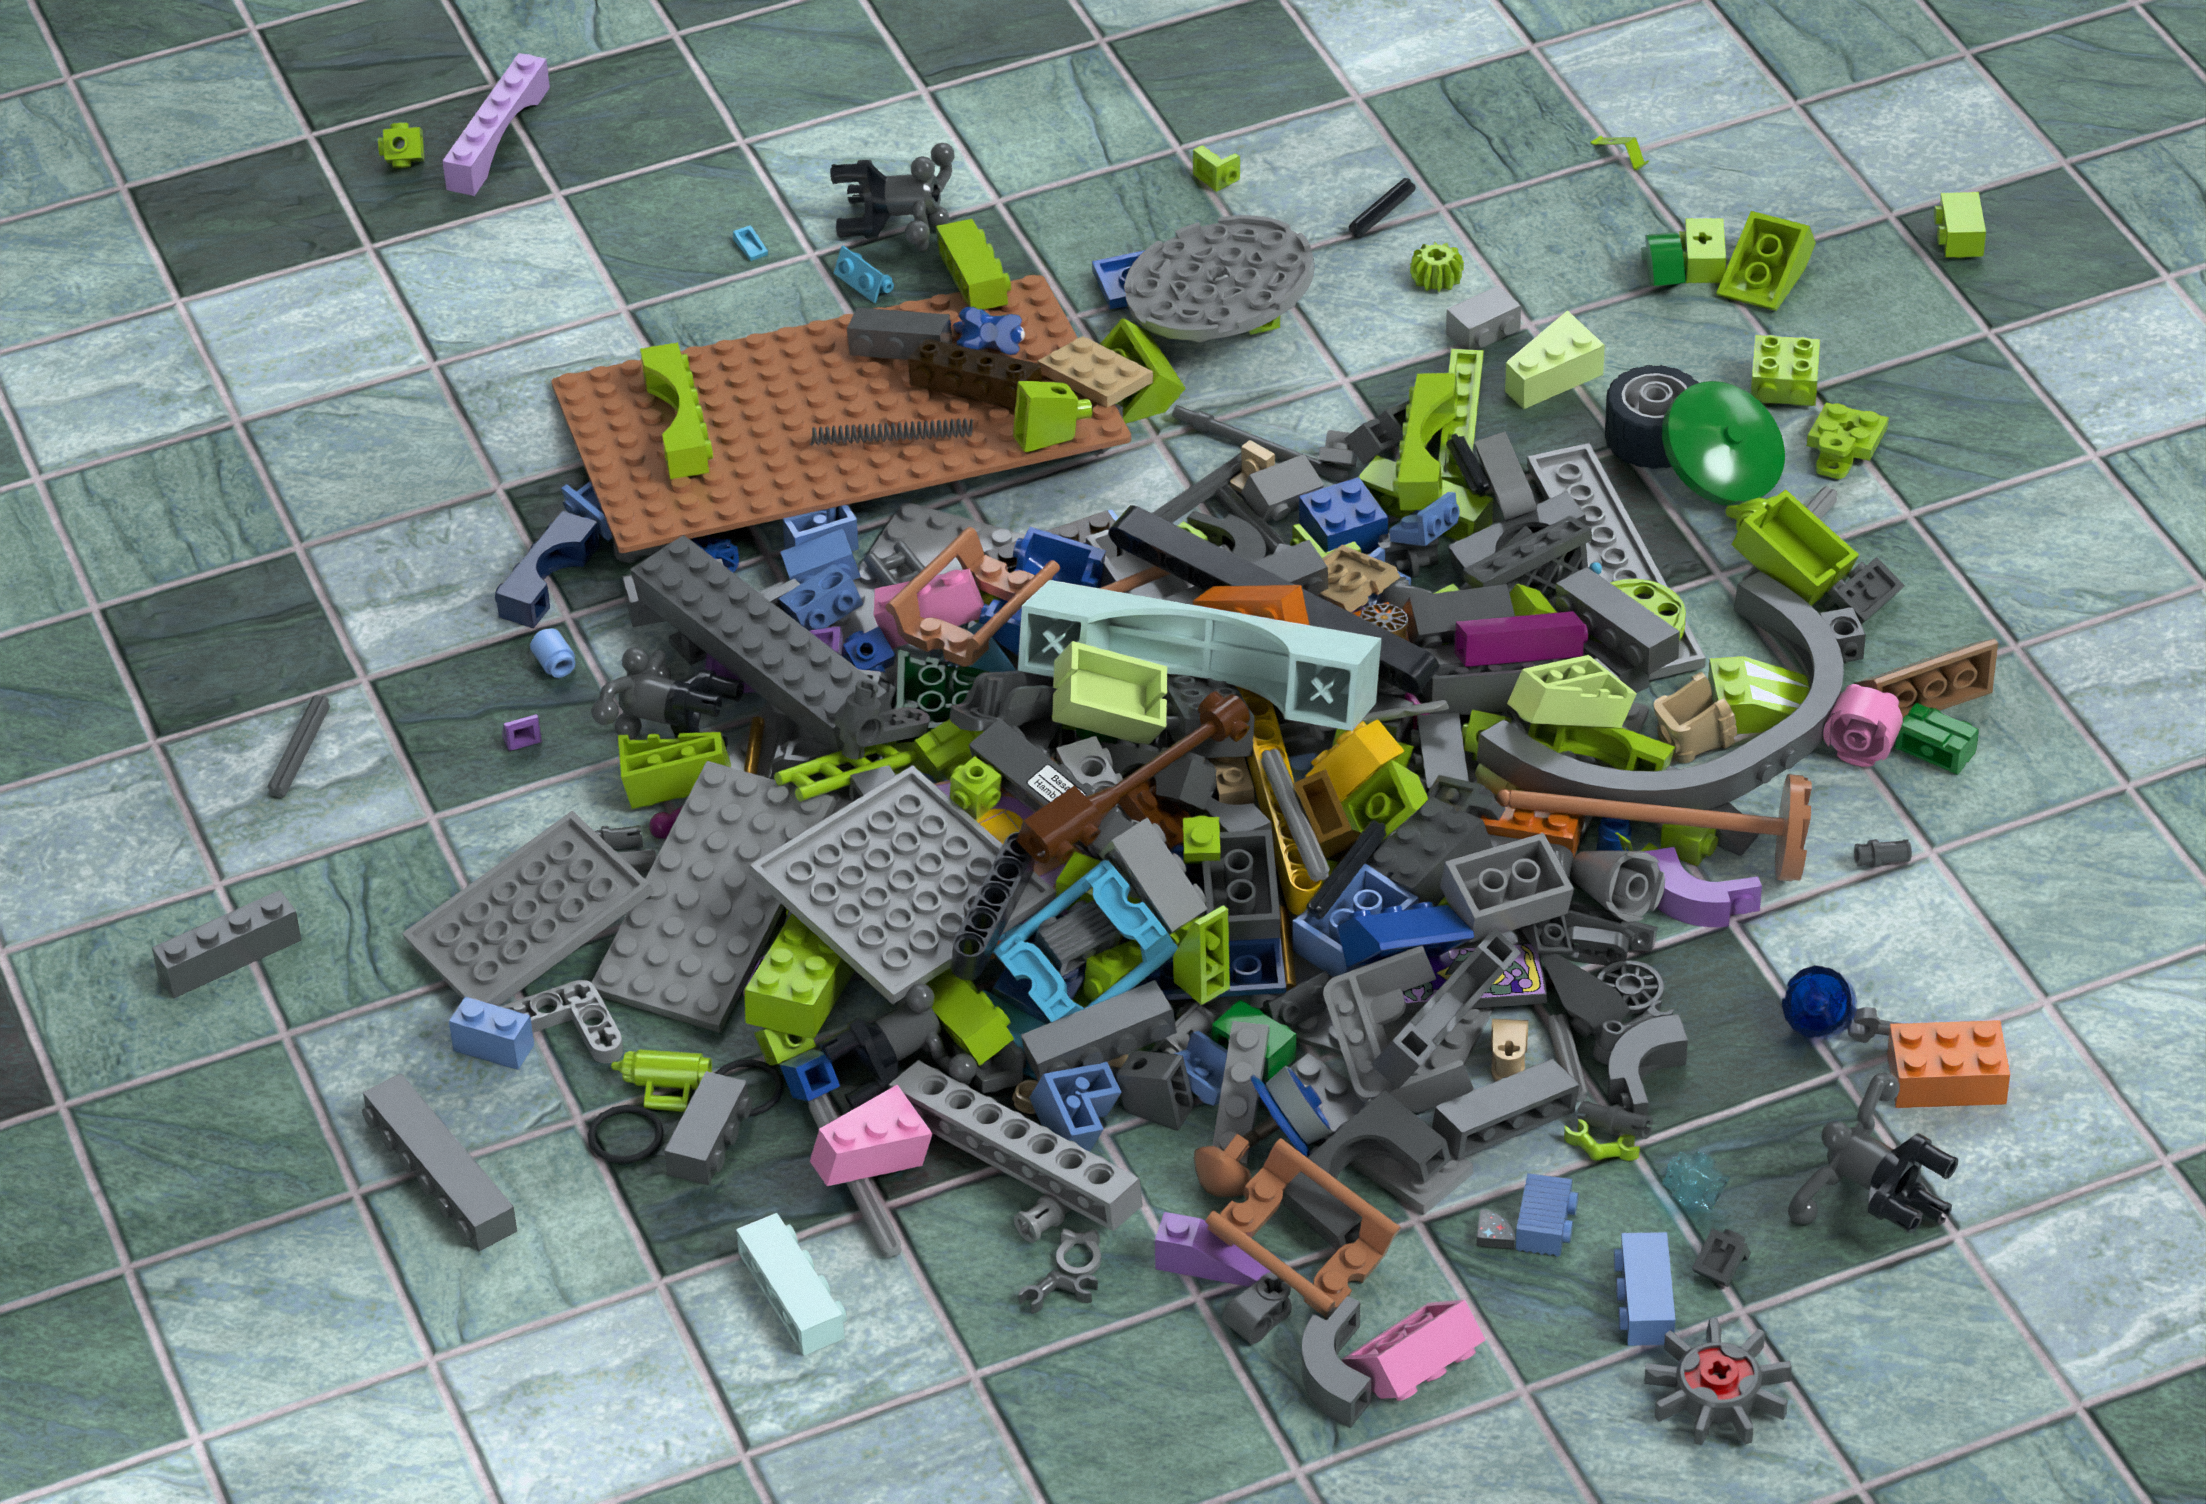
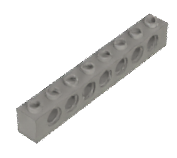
M918 1060L889 1084V1089L895 1085L900 1087L933 1134L1045 1195L1056 1197L1060 1203L1112 1231L1143 1206L1140 1179L1132 1172L1113 1165L1102 1156H1097L1085 1150L1077 1143L1055 1134L1049 1128L1040 1126L1025 1118L1021 1113L1012 1111L997 1103L993 1098L986 1097L971 1089L965 1083L952 1079L937 1068H932Z

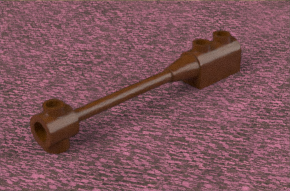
M1218 691L1210 693L1201 702L1197 710L1200 713V727L1113 787H1108L1089 796H1085L1076 786L1071 787L1023 820L1017 842L1040 863L1046 864L1055 858L1057 862L1063 864L1075 852V848L1072 845L1080 840L1085 846H1089L1098 838L1101 832L1098 829L1101 821L1118 804L1120 799L1209 737L1217 742H1221L1228 737L1234 742L1241 740L1250 729V726L1247 725L1250 720V714L1246 704L1234 694H1227L1223 697Z

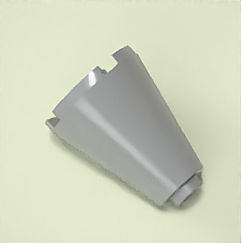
M1583 851L1573 859L1570 872L1573 882L1618 919L1627 922L1644 919L1641 916L1648 910L1654 911L1664 893V872L1659 870L1657 858L1646 852Z

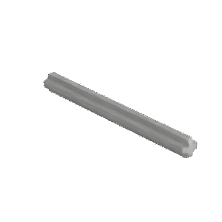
M823 1094L808 1101L809 1110L819 1129L837 1119L826 1095ZM864 1178L846 1182L882 1255L886 1258H891L893 1255L898 1256L902 1251L900 1247L901 1242L869 1179Z

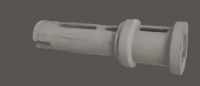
M1044 1195L1038 1199L1036 1206L1027 1212L1020 1211L1014 1216V1224L1019 1234L1026 1241L1034 1243L1040 1239L1043 1231L1051 1226L1057 1227L1063 1223L1065 1214L1072 1209L1060 1203L1056 1197Z

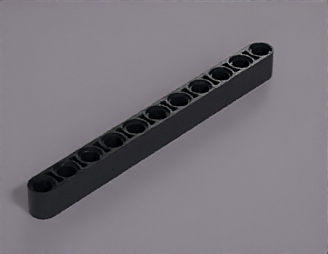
M1130 505L1108 530L1110 539L1119 548L1205 591L1213 586L1295 585L1135 505ZM1302 588L1310 626L1381 638L1379 679L1407 693L1418 694L1439 670V662L1427 650Z

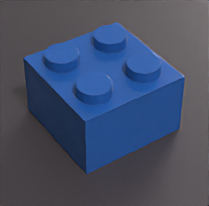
M1359 477L1299 496V524L1325 553L1353 541L1361 548V553H1370L1378 548L1379 536L1388 534V516Z

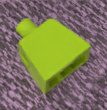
M1018 381L1013 437L1024 452L1072 440L1075 436L1076 420L1090 419L1092 417V404L1090 400H1078L1068 384Z

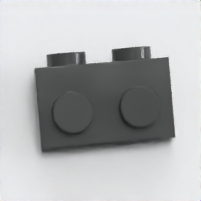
M1011 1041L979 1066L977 1064V1071L972 1082L982 1094L998 1092L1003 1088L1015 1086L1023 1082V1068L1026 1067V1057L1023 1049L1017 1047ZM958 1044L952 1045V1058L960 1053L967 1054Z

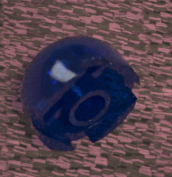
M1814 965L1800 970L1789 980L1785 998H1782V1009L1786 1021L1793 1030L1811 1039L1827 1040L1841 1035L1850 1027L1856 1015L1858 1000L1855 989L1844 975L1831 968Z

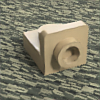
M1251 440L1241 446L1242 471L1230 480V486L1241 493L1249 474L1275 465V454Z

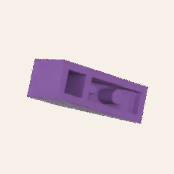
M1164 1212L1155 1237V1267L1157 1270L1247 1287L1252 1286L1264 1274L1271 1272L1235 1244L1231 1247L1209 1231L1205 1220Z

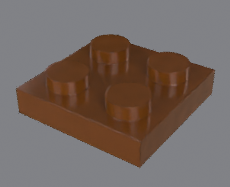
M1154 777L1120 799L1118 804L1131 819L1141 822L1148 818L1151 824L1156 823L1162 829L1166 837V842L1164 843L1170 852L1183 844V818L1192 817L1185 810L1180 809L1175 802L1156 795V779Z

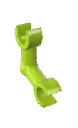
M1578 1119V1132L1571 1131L1566 1125L1564 1127V1140L1570 1145L1580 1146L1594 1161L1611 1157H1619L1625 1161H1633L1639 1158L1640 1147H1633L1635 1145V1136L1623 1134L1618 1138L1617 1142L1599 1144L1588 1134V1124L1582 1119Z

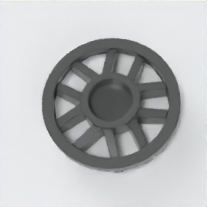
M1632 960L1615 962L1605 967L1597 977L1601 981L1608 982L1606 984L1618 990L1626 1004L1630 1003L1631 1006H1628L1630 1008L1628 1013H1637L1640 1016L1650 1008L1653 1001L1661 1000L1663 996L1664 983L1661 975L1653 967L1642 962ZM1626 968L1635 969V974L1626 973ZM1620 970L1621 976L1612 974V972ZM1640 970L1649 975L1640 977ZM1638 1000H1642L1644 1004H1640Z

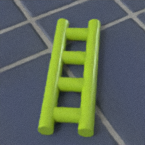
M896 741L865 747L863 758H847L842 754V750L776 772L774 778L779 786L792 782L799 787L795 790V796L798 801L802 802L850 785V775L888 765L894 770L916 762L917 755L913 749L900 753L893 748L896 746ZM878 753L883 759L871 762L865 757ZM848 762L855 767L846 772H842L837 768V766ZM821 772L827 778L814 782L808 776Z

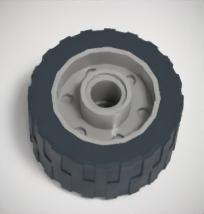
M1645 365L1644 367L1632 368L1618 375V378L1611 382L1606 396L1605 438L1608 448L1612 450L1615 456L1638 467L1650 469L1672 467L1666 456L1662 440L1664 416L1669 405L1685 389L1699 382L1694 380L1688 373L1663 365Z

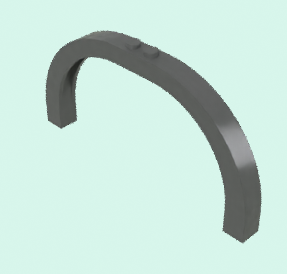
M1759 571L1738 583L1734 611L1777 638L1795 656L1804 670L1810 691L1800 707L1786 719L1718 759L1688 768L1667 771L1618 770L1581 762L1544 746L1507 721L1502 720L1479 734L1476 761L1516 787L1528 792L1700 810L1715 808L1749 793L1763 783H1768L1781 772L1791 769L1824 740V726L1841 694L1844 677L1841 649L1826 621L1811 605L1786 586Z

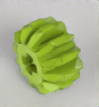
M1435 241L1430 246L1422 244L1421 249L1414 250L1412 262L1410 263L1411 278L1415 280L1416 286H1424L1426 291L1436 289L1440 292L1443 288L1452 290L1453 285L1460 284L1462 271L1464 270L1462 255L1459 254L1458 248H1449L1448 242L1443 245H1438Z

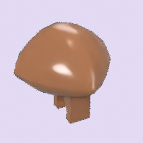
M1239 1134L1235 1135L1224 1151L1216 1146L1195 1149L1193 1157L1195 1171L1200 1185L1207 1193L1217 1197L1242 1196L1245 1186L1252 1179L1250 1171L1239 1163L1250 1148L1249 1142Z

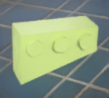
M1567 310L1506 362L1505 392L1524 410L1603 375L1605 345Z
M1585 655L1522 669L1507 704L1518 712L1520 718L1530 723L1622 728L1637 693L1591 656Z

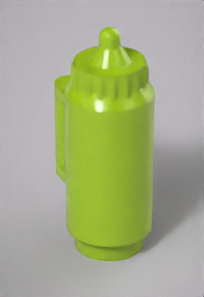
M639 1049L636 1052H625L623 1060L612 1062L611 1068L622 1073L623 1081L634 1083L637 1086H646L644 1108L685 1112L691 1100L692 1090L697 1089L706 1071L712 1072V1059L703 1057L702 1053ZM654 1087L684 1089L683 1097L653 1095Z

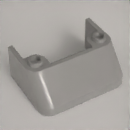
M1423 945L1330 979L1324 987L1323 996L1354 1090L1358 1098L1364 1103L1371 1098H1376L1383 1090H1386L1410 1111L1419 1113L1474 1090L1462 1059L1410 1077L1399 1089L1371 1065L1389 1045L1383 1025L1397 1020L1405 1011L1406 1002L1402 992L1436 980Z

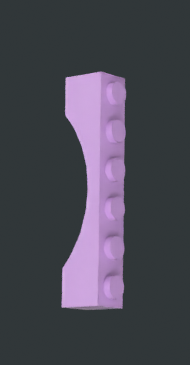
M518 53L443 159L446 190L472 196L476 195L488 177L496 148L511 120L523 108L530 105H538L549 90L546 58Z

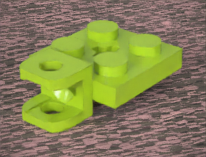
M1826 402L1807 436L1806 446L1817 448L1820 451L1816 462V473L1842 479L1847 476L1852 468L1854 457L1870 461L1888 428L1889 417L1878 415L1873 411H1860L1848 408L1843 404ZM1829 466H1833V467H1836V469H1831V468H1828V467H1829Z

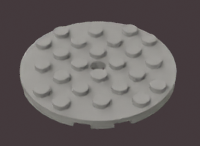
M1262 216L1219 217V223L1203 227L1200 226L1199 222L1176 230V237L1165 243L1159 240L1155 242L1133 263L1124 284L1128 309L1132 317L1142 327L1167 339L1194 340L1201 343L1210 339L1229 337L1253 330L1292 309L1309 288L1314 277L1315 263L1307 238L1302 233L1297 234L1292 231L1290 225L1285 222Z

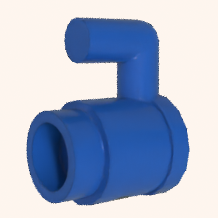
M1602 817L1598 827L1596 851H1625L1622 850L1619 837L1615 833L1618 832L1631 842L1632 828L1629 820Z

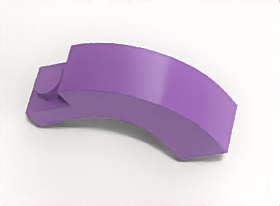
M1675 847L1643 851L1656 857L1659 863L1657 862L1659 870L1664 872V893L1657 908L1673 919L1700 927H1729L1731 915L1760 911L1762 885L1758 876L1723 882L1704 881L1690 875L1682 867Z

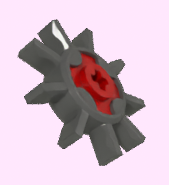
M1710 1318L1706 1330L1707 1343L1693 1348L1671 1330L1665 1334L1664 1349L1679 1361L1678 1366L1646 1363L1644 1384L1674 1387L1676 1391L1655 1403V1418L1658 1422L1686 1410L1697 1418L1694 1422V1444L1702 1445L1709 1435L1711 1423H1732L1738 1436L1746 1445L1752 1443L1753 1424L1748 1414L1754 1409L1784 1420L1787 1415L1788 1400L1762 1390L1761 1386L1790 1382L1792 1366L1790 1361L1759 1366L1755 1357L1764 1348V1331L1758 1329L1739 1347L1721 1342L1722 1330L1717 1318Z

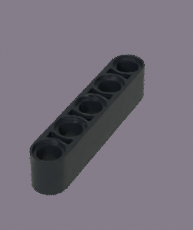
M1014 832L1005 839L954 938L950 968L951 972L959 979L974 980L982 974L1033 874L1035 859L1017 842L1019 832Z

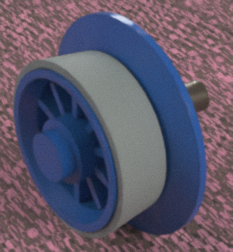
M1284 1066L1274 1075L1266 1085L1254 1074L1250 1076L1271 1117L1256 1126L1254 1131L1250 1130L1242 1137L1249 1142L1248 1145L1252 1148L1260 1140L1265 1139L1280 1128L1295 1148L1308 1158L1310 1152L1307 1144L1309 1145L1332 1133L1329 1122L1319 1108L1322 1101L1311 1085L1305 1087L1292 1069Z

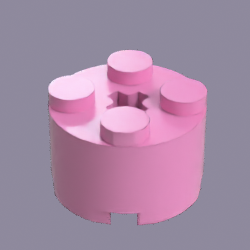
M1857 684L1847 686L1845 691L1838 697L1824 726L1823 737L1828 747L1831 744L1838 751L1837 757L1855 766L1869 767L1873 766L1876 761L1885 760L1903 723L1902 713L1898 707L1899 700L1891 693H1882L1873 688L1861 687Z

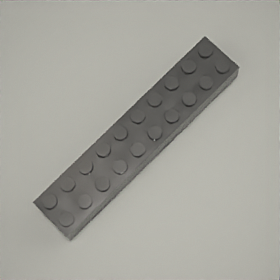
M682 535L630 569L640 601L739 679L743 680L748 686L833 753L842 750L844 747V742L839 738L840 730L835 726V715L838 709L846 702L847 696L855 693L856 682L870 681L878 686L875 698L881 702L880 712L892 710L888 692L685 535Z

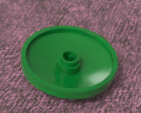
M1706 381L1685 389L1669 405L1662 424V440L1665 453L1675 473L1693 492L1719 505H1740L1755 498H1763L1778 483L1785 464L1783 438L1770 412L1750 393L1729 383Z

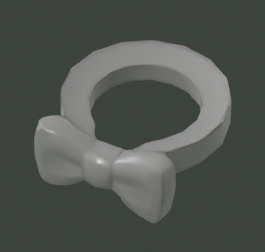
M1063 1229L1060 1234L1062 1244L1056 1253L1059 1270L1063 1274L1075 1278L1081 1275L1094 1274L1101 1264V1252L1098 1247L1100 1236L1098 1231L1090 1230L1086 1233H1075L1072 1230ZM1074 1244H1085L1093 1254V1259L1084 1267H1072L1066 1263L1064 1256Z

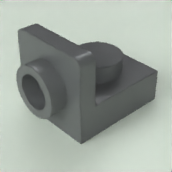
M1712 1228L1692 1267L1693 1271L1728 1287L1742 1259L1748 1260L1751 1254L1747 1244L1744 1243L1745 1238L1729 1229H1725L1722 1233Z

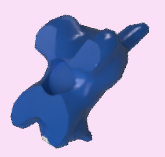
M975 307L963 308L959 313V318L962 321L952 325V328L961 334L960 339L957 341L958 346L980 351L991 348L1008 355H1016L1020 351L1018 343L1025 337V332L1021 327L1022 319L1019 315L991 316L984 310Z

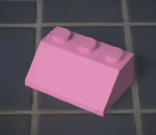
M1465 1300L1431 1302L1343 1358L1342 1362L1350 1368L1370 1377L1371 1391L1380 1399L1396 1398L1397 1401H1402L1414 1395L1418 1391L1416 1386L1423 1381L1430 1382L1443 1376L1447 1372L1445 1367L1453 1361L1458 1363L1473 1356L1476 1353L1474 1348L1486 1339Z

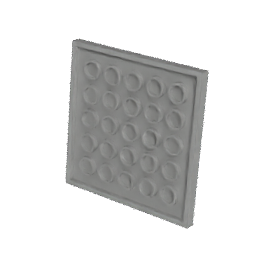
M912 765L752 863L749 875L888 1001L894 1004L904 998L913 985L926 984L950 968L954 938L1003 844ZM1034 871L1002 934L1043 909L1055 899L1056 890Z

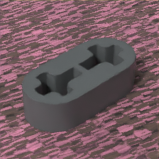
M1579 926L1567 928L1573 951L1571 954H1562L1566 959L1574 962L1605 966L1619 961H1626L1629 940L1622 933Z

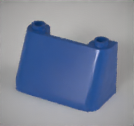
M1029 527L1024 539H1017L1013 551V557L1017 558L1015 571L1024 570L1036 575L1050 560H1054L1059 564L1060 570L1053 576V581L1101 588L1106 550L1033 527ZM1000 598L999 601L992 600L990 605L985 604L980 614L979 623L984 626L1008 601ZM1022 608L992 636L994 640L1018 657Z

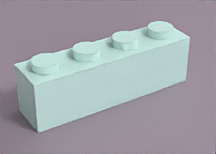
M775 1213L736 1229L739 1255L803 1356L845 1339L843 1325L847 1321L845 1309L839 1300L834 1301L830 1296V1288L823 1275L818 1276L814 1271V1264L809 1252L806 1249L801 1251L793 1227L790 1224L785 1226L778 1213Z

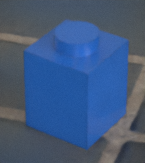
M811 1049L780 1064L792 1098L811 1101L840 1087L832 1064L821 1051Z

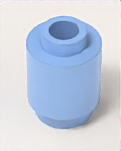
M550 628L536 633L530 643V650L545 672L555 678H561L571 673L575 667V655L560 632Z

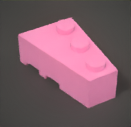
M895 1085L820 1128L810 1163L826 1186L923 1166L933 1133L900 1087Z

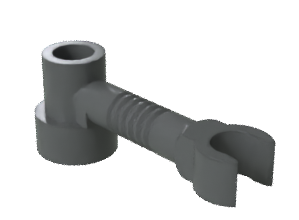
M1656 1000L1651 1003L1650 1008L1644 1014L1624 1024L1615 1020L1605 1021L1601 1035L1595 1041L1593 1049L1594 1058L1601 1063L1609 1064L1611 1051L1617 1041L1628 1030L1644 1021L1673 1015L1674 1009L1668 1012H1660L1662 1000Z

